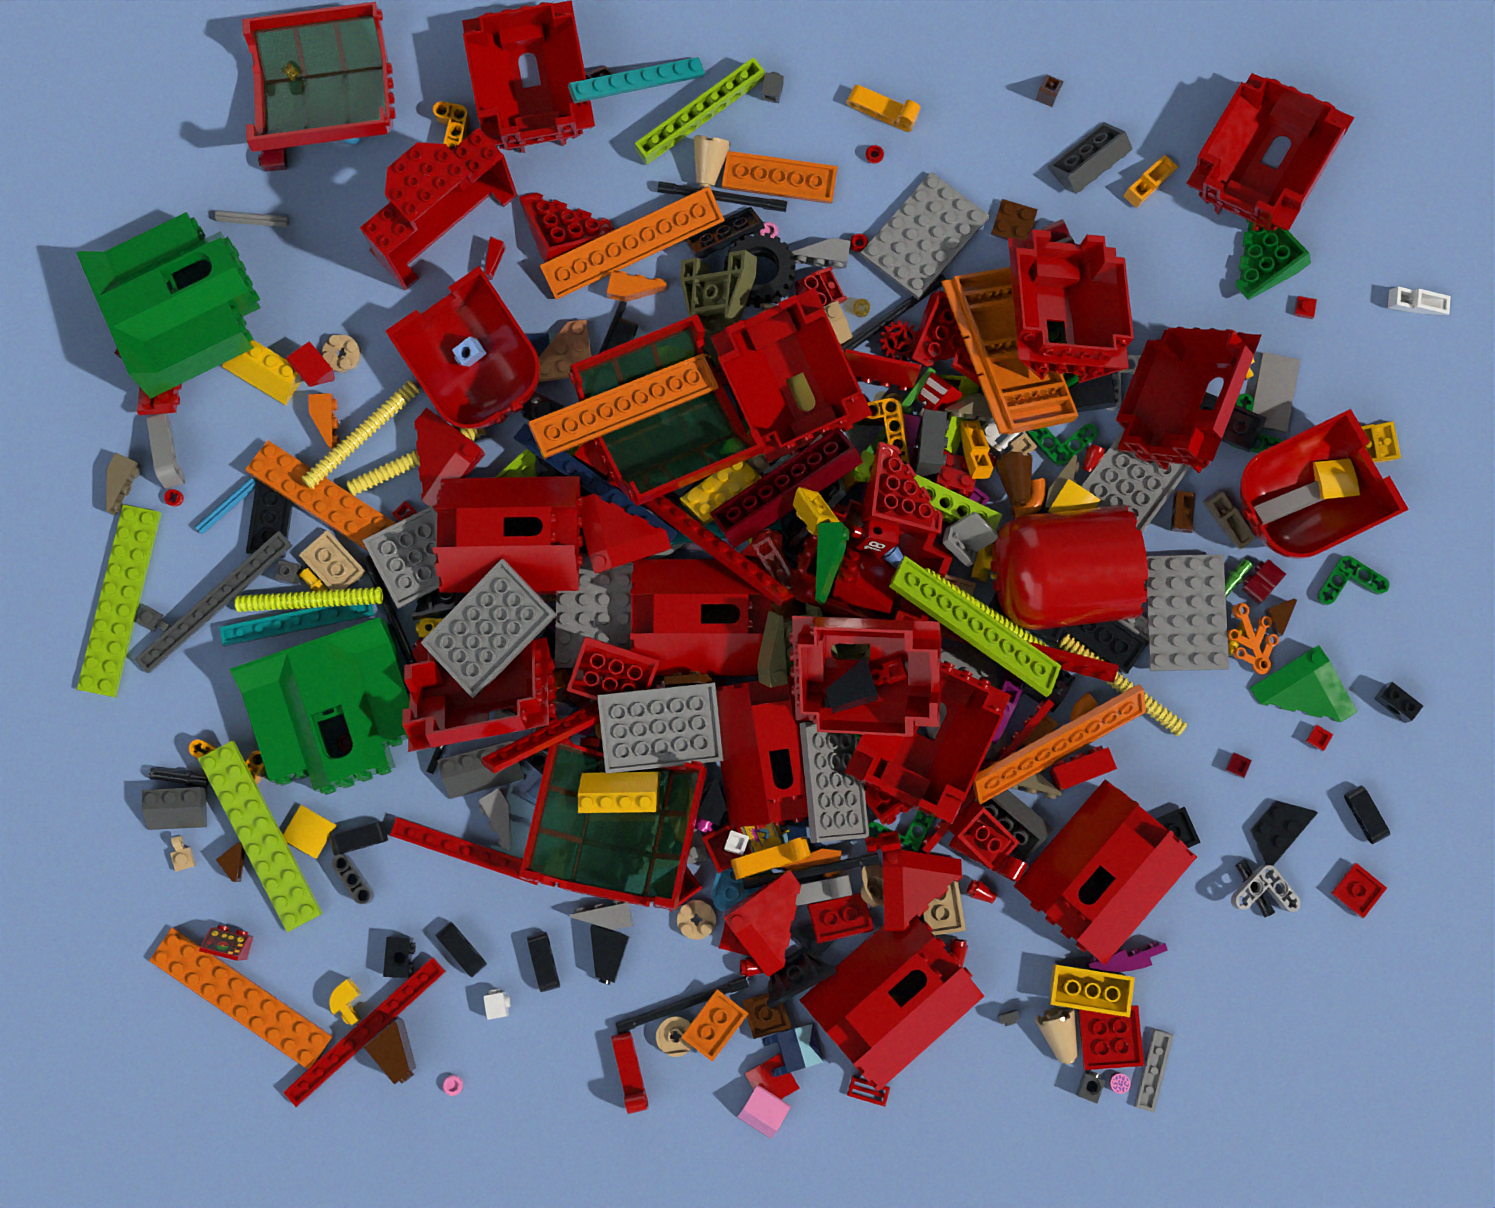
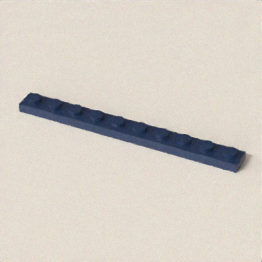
M526 423L523 424L513 437L516 442L562 475L580 476V487L590 495L595 493L601 496V500L609 504L613 502L624 508L626 513L632 516L638 515L649 521L648 524L653 527L665 529L670 543L678 535L676 530L641 505L636 506L627 495L565 451L543 459L533 434Z

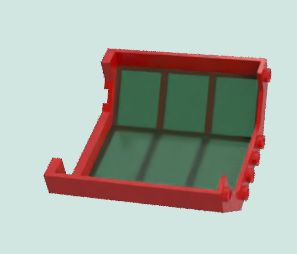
M376 1L242 19L243 35L253 60L255 126L254 124L246 125V138L251 152L384 135L391 131L394 127L393 119H396L395 108L392 107V104H395L394 93L391 92V89H394L392 77H390V74H393V69L387 57L381 24L383 14L382 10L378 9Z
M693 315L572 364L568 375L571 383L574 384L579 402L702 353L705 354L703 349L705 345V329L698 315ZM708 355L705 358L719 388L717 390L592 440L595 448H599L601 452L600 458L603 464H607L609 468L608 473L611 480L616 482L617 486L636 506L764 452L766 445L758 430L755 429L750 431L749 435L746 434L748 433L747 429L744 428L710 363Z
M569 737L549 746L519 877L551 887H555V884H558V888L570 892L649 907L650 903H652L654 908L677 910L707 769L705 766H702L703 763L691 761V763H685L684 766L624 771L660 772V811L578 813V790L582 773H606L604 752L575 745L569 740Z

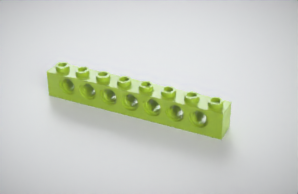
M754 57L635 142L636 152L646 165L650 164L764 81L765 70Z
M863 450L859 454L863 463L854 468L851 475L857 481L868 483L871 474L870 468L873 466L875 455ZM919 475L914 477L920 488L925 487L932 498L929 502L935 511L938 509L941 511L945 522L955 523L970 513L976 512L996 531L1002 517L1001 513ZM940 500L946 503V508L940 505ZM957 508L963 511L964 516H960L957 513Z

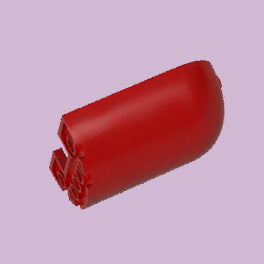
M478 266L450 285L448 289L451 293L423 313H420L417 309L385 331L438 413L450 424L464 429H480L496 423L501 424L507 420V417L519 412L534 394L541 374L540 360L535 348L481 267ZM468 337L477 338L487 354L470 367L459 365L454 358L455 354L452 350ZM467 349L466 357L470 355V349Z
M1351 409L1260 452L1245 467L1240 481L1243 515L1251 525L1255 536L1276 554L1292 559L1313 557L1409 510L1391 477L1382 478L1365 447L1370 441ZM1351 459L1360 495L1325 499L1264 525L1260 524L1257 520L1253 507L1315 482L1313 462Z
M1120 504L1023 515L1005 523L997 532L998 538L993 542L992 561L990 562L991 571L996 572L997 580H993L994 591H997L998 601L1004 614L1016 625L1030 630L1138 618L1143 612L1141 605L1147 599L1148 591L1144 587V583L1148 579V565L1141 530L1136 528L1137 518L1133 511L1129 512L1127 505Z

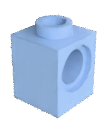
M468 337L452 350L455 354L456 362L470 367L487 354L477 338ZM470 349V355L466 357V351Z

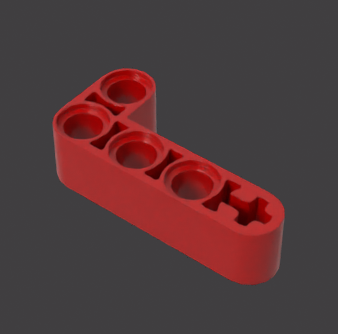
M953 836L948 845L949 847L989 868ZM1008 855L994 872L1013 882H1019L1027 864Z
M629 1031L613 1035L611 1039L625 1095L624 1102L627 1114L648 1110L647 1095L632 1033Z

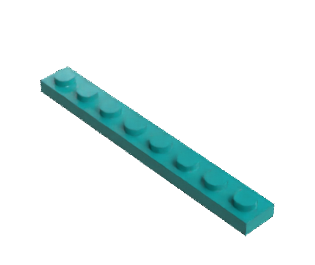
M699 57L571 82L568 85V89L575 104L700 78L705 75Z
M364 603V605L358 604L355 606L352 604V606L341 605L339 607L336 605L331 607L329 605V607L309 608L219 627L222 646L225 647L375 616L371 603L369 605Z

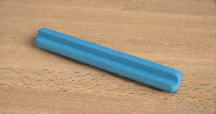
M249 478L195 526L198 532L204 534L255 489L256 481L253 478Z

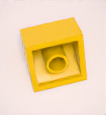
M801 487L796 490L793 506L797 511L796 515L806 523L809 533L818 535V523L839 522L819 492Z

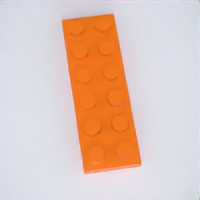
M728 151L722 189L832 204L838 166Z

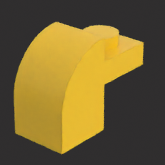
M351 978L346 979L333 990L329 1005L333 1015L341 1011V1017L344 1022L355 1025L362 1019L350 1003L362 995V993Z

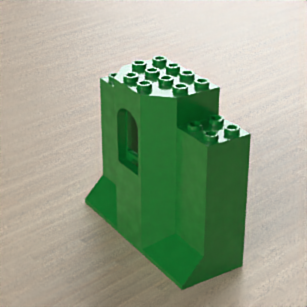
M187 212L104 252H76L129 376L150 399L254 348L251 343L254 339L250 331L246 329L245 326L247 324L243 317L260 309L258 303L260 297L252 287L253 282L245 272L246 267L238 257L240 256L235 245L233 246L228 236L224 237L221 231L205 239L206 235L202 227ZM204 259L211 263L212 270L206 278L181 290L178 289L172 273L199 260ZM171 282L172 290L169 289L167 283Z
M380 617L230 668V672L242 693L269 782L284 786L292 783L294 778L304 779L310 777L313 790L328 795L336 792L338 787L348 788L354 786L356 781H369L373 779V775H386L392 772L391 769L396 768L389 746L396 747L402 745V741L408 739L402 721L403 709L410 707V691L404 681V666L391 627ZM334 709L333 713L323 715L324 711ZM343 714L353 747L347 755L335 758L327 753L318 722Z

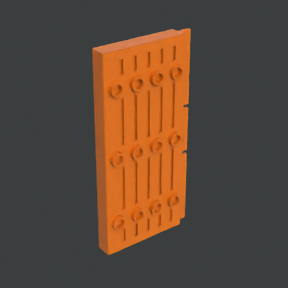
M1006 267L958 275L952 279L943 280L941 283L962 337L968 336L967 339H964V343L976 374H982L978 379L999 434L1006 433L1009 435L1073 422L1079 415L1063 374L1048 372L1045 378L1041 380L1018 358L1011 268Z

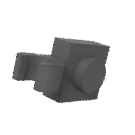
M145 605L136 622L152 631H155L158 627L166 632L171 627V625L161 620L164 616L163 614Z

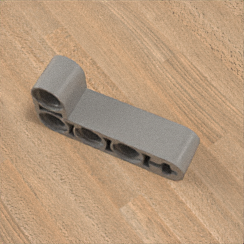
M168 414L147 416L153 465L158 480L165 489L185 484L183 472L177 464L171 422Z
M849 875L802 884L800 894H797L795 905L799 906L852 895Z

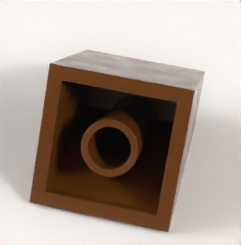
M401 1018L393 1021L364 1047L393 1084L398 1082L403 1084L414 1075L412 1071L416 1069L405 1023Z

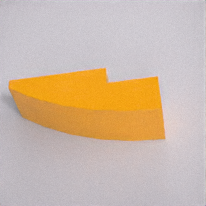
M1166 155L1162 156L1128 188L1123 197L1135 208H1138L1175 172L1178 166Z
M979 420L961 421L962 444L969 474L972 479L989 478L993 466L988 456L990 447Z

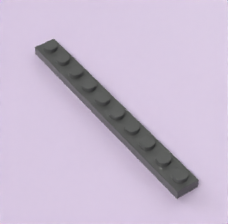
M278 531L135 660L146 673L150 674L293 545L281 531Z

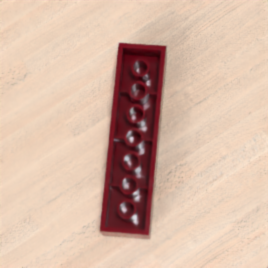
M837 427L709 514L734 549L793 510L796 490L799 487L820 492L862 464L863 461L856 447Z

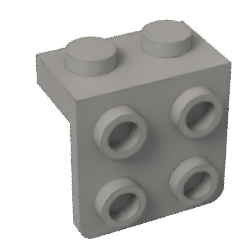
M972 512L945 529L942 543L960 562L970 567L974 564L976 552L996 541L998 533L976 512Z

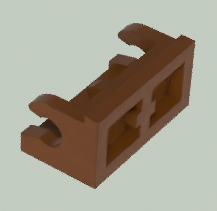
M1177 490L1173 494L1171 531L1193 532L1195 493Z

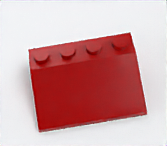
M850 349L844 350L855 377H860L861 382L872 383V380L884 387H890V384L898 386L897 389L903 391L914 388L921 369L920 364Z
M849 541L835 582L832 600L890 613L896 591L890 588L889 585L897 569L885 561L883 556L877 558L856 548V542Z
M585 636L570 672L566 691L598 701L597 695L650 689L660 660Z

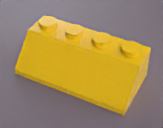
M255 340L251 341L253 349L223 363L222 367L285 406L303 380L285 358Z
M660 772L582 773L578 790V813L660 811Z
M1053 964L1050 980V1005L1130 1017L1135 977Z

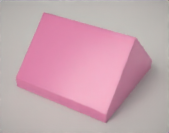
M757 1085L737 1117L771 1139L778 1131L791 1106Z

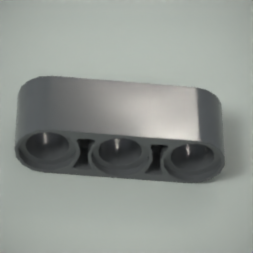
M344 854L334 856L331 865L354 901L358 904L371 903L374 898V892L352 858ZM340 858L346 860V866L342 869L338 866ZM351 874L357 876V882L353 885L349 883V876ZM362 890H366L368 893L365 901H362L359 897Z

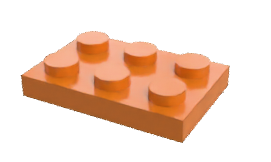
M717 989L681 1038L713 1062L749 1013Z

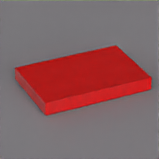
M861 893L807 905L817 944L874 931L868 904L861 897Z

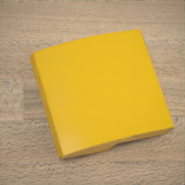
M1394 421L1361 426L1370 441L1365 448L1374 463L1401 459Z
M1351 459L1313 462L1315 481L1319 482L1321 500L1360 495Z
M1068 479L1048 512L1093 508L1098 505L1100 499Z
M300 805L283 836L287 843L317 859L329 836L335 829L336 824L306 806Z

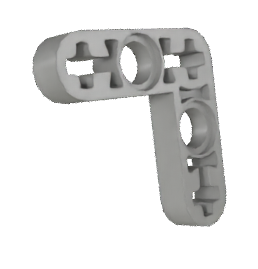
M1261 865L1231 896L1232 906L1241 910L1248 909L1266 889L1284 911L1296 912L1301 904L1296 893L1276 868L1271 865ZM1265 870H1269V872L1267 873L1269 877H1265ZM1253 882H1256L1258 888L1253 893L1250 886ZM1278 883L1282 885V891L1279 894L1275 891V886ZM1239 897H1244V898L1242 899L1243 904H1239V903H1240ZM1288 899H1291V900H1292V901H1291L1292 906H1288V905L1290 904V902L1288 901Z

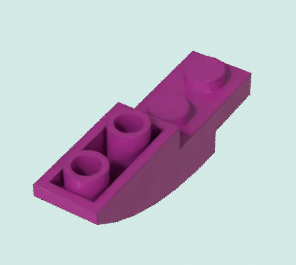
M1009 670L1004 673L998 689L1010 694L1011 697L992 740L993 744H996L1001 737L1022 692L1023 680Z
M1157 940L1147 944L1148 948L1146 949L1136 948L1129 951L1130 955H1127L1126 950L1118 949L1105 965L1096 957H1091L1090 962L1086 963V966L1108 972L1143 969L1153 965L1150 957L1168 951L1165 943H1159Z

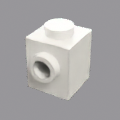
M495 989L488 991V995L483 996L487 1020L509 1015L508 1007H511L509 995L506 996L505 992Z

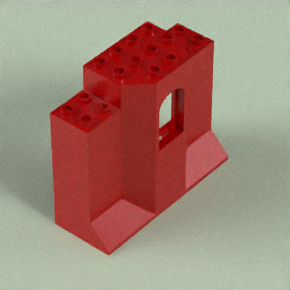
M478 127L452 150L446 144L417 142L387 167L385 196L389 203L360 227V230L371 247L369 249L370 253L405 291L419 280L418 276L408 265L492 194L505 207L518 196L504 155Z

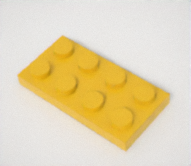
M742 461L714 473L682 496L680 502L706 526L713 521L709 514L711 511L762 477L745 461Z

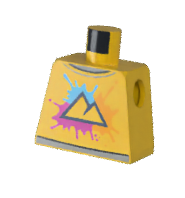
M773 823L766 824L765 828L754 829V826L740 827L743 834L749 836L748 845L752 853L781 845L782 841L779 836L790 832L787 824L774 826Z

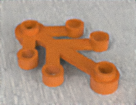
M1245 603L1235 604L1232 607V615L1241 620L1247 638L1240 635L1237 629H1231L1227 631L1228 640L1235 641L1251 649L1254 656L1247 654L1246 649L1243 647L1235 648L1233 656L1236 659H1242L1252 664V669L1257 674H1266L1271 669L1269 656L1272 648L1279 642L1277 635H1267L1265 647L1262 652L1260 650V644L1266 628L1272 625V619L1269 616L1261 617L1255 634L1248 617L1249 607ZM1232 632H1234L1235 634L1234 638H1232L1231 636ZM1271 637L1274 639L1273 643L1270 641ZM1239 650H1240L1241 653H1242L1241 656L1238 655V651H1239Z

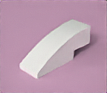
M1398 286L1389 290L1388 308L1412 313L1449 315L1451 296L1423 289L1411 290Z

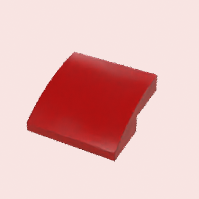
M780 1053L744 1073L753 1090L759 1085L779 1099H783L800 1089L791 1072L773 1077L771 1070L784 1066Z

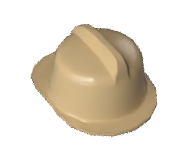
M878 864L863 867L861 871L863 881L860 891L861 897L869 904L870 908L878 905L884 906L882 867Z

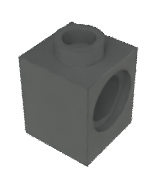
M777 72L765 73L761 100L779 104L784 76Z
M278 561L275 579L280 583L299 585L301 579L299 575L303 567L298 563Z
M1090 1071L1089 1074L1083 1072L1076 1095L1097 1104L1105 1080L1100 1079L1101 1074ZM1089 1081H1094L1096 1084L1093 1091H1088L1086 1088Z

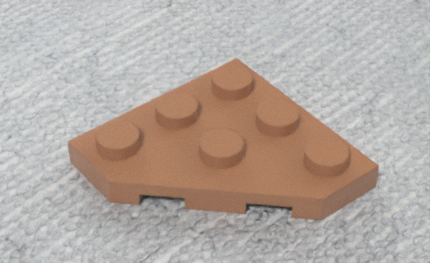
M587 320L567 322L539 356L541 367L539 382L568 379V373H570V366L591 357ZM593 369L580 374L581 377L594 375Z

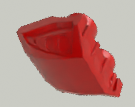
M831 266L818 270L795 282L796 295L815 287L823 306L837 300L839 304L847 300L832 272Z

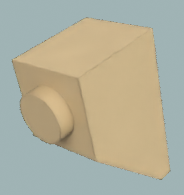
M838 300L824 306L840 344L843 345L852 340L853 337L847 319Z

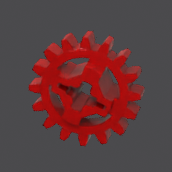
M898 320L897 325L891 322L890 328L885 326V332L880 334V337L884 338L879 341V344L883 345L881 351H887L886 357L891 355L892 359L898 358L901 361L905 357L908 361L909 355H912L918 331H913L914 325L908 327V321L904 325L901 324L900 320ZM901 335H903V340L901 344H899V346L897 347V341L899 340V338H901ZM888 343L892 345L893 350L889 347Z

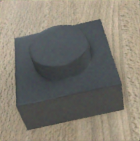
M1012 1010L997 1015L1000 1024L1009 1026L1015 1024L1016 1019H1019L1020 1016L1018 1010Z

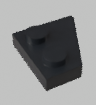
M812 924L791 931L792 936L810 951L812 955L818 957L835 941L817 944Z

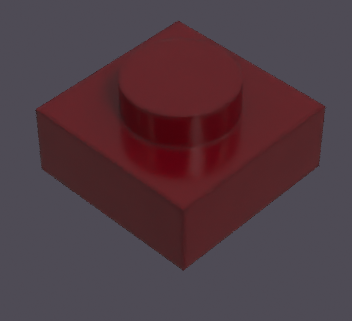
M1233 752L1225 771L1245 778L1252 760Z

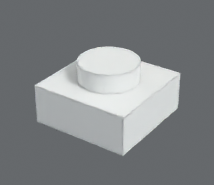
M731 830L724 850L743 856L749 836Z

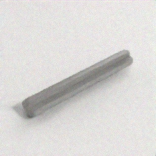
M215 211V220L218 222L288 227L289 225L287 216Z

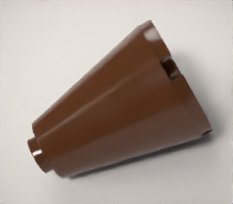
M1012 452L1002 455L1001 460L997 461L995 459L994 461L995 468L1009 501L1015 507H1024L1030 501L1033 462L1030 453H1027L1028 456H1026L1022 452Z

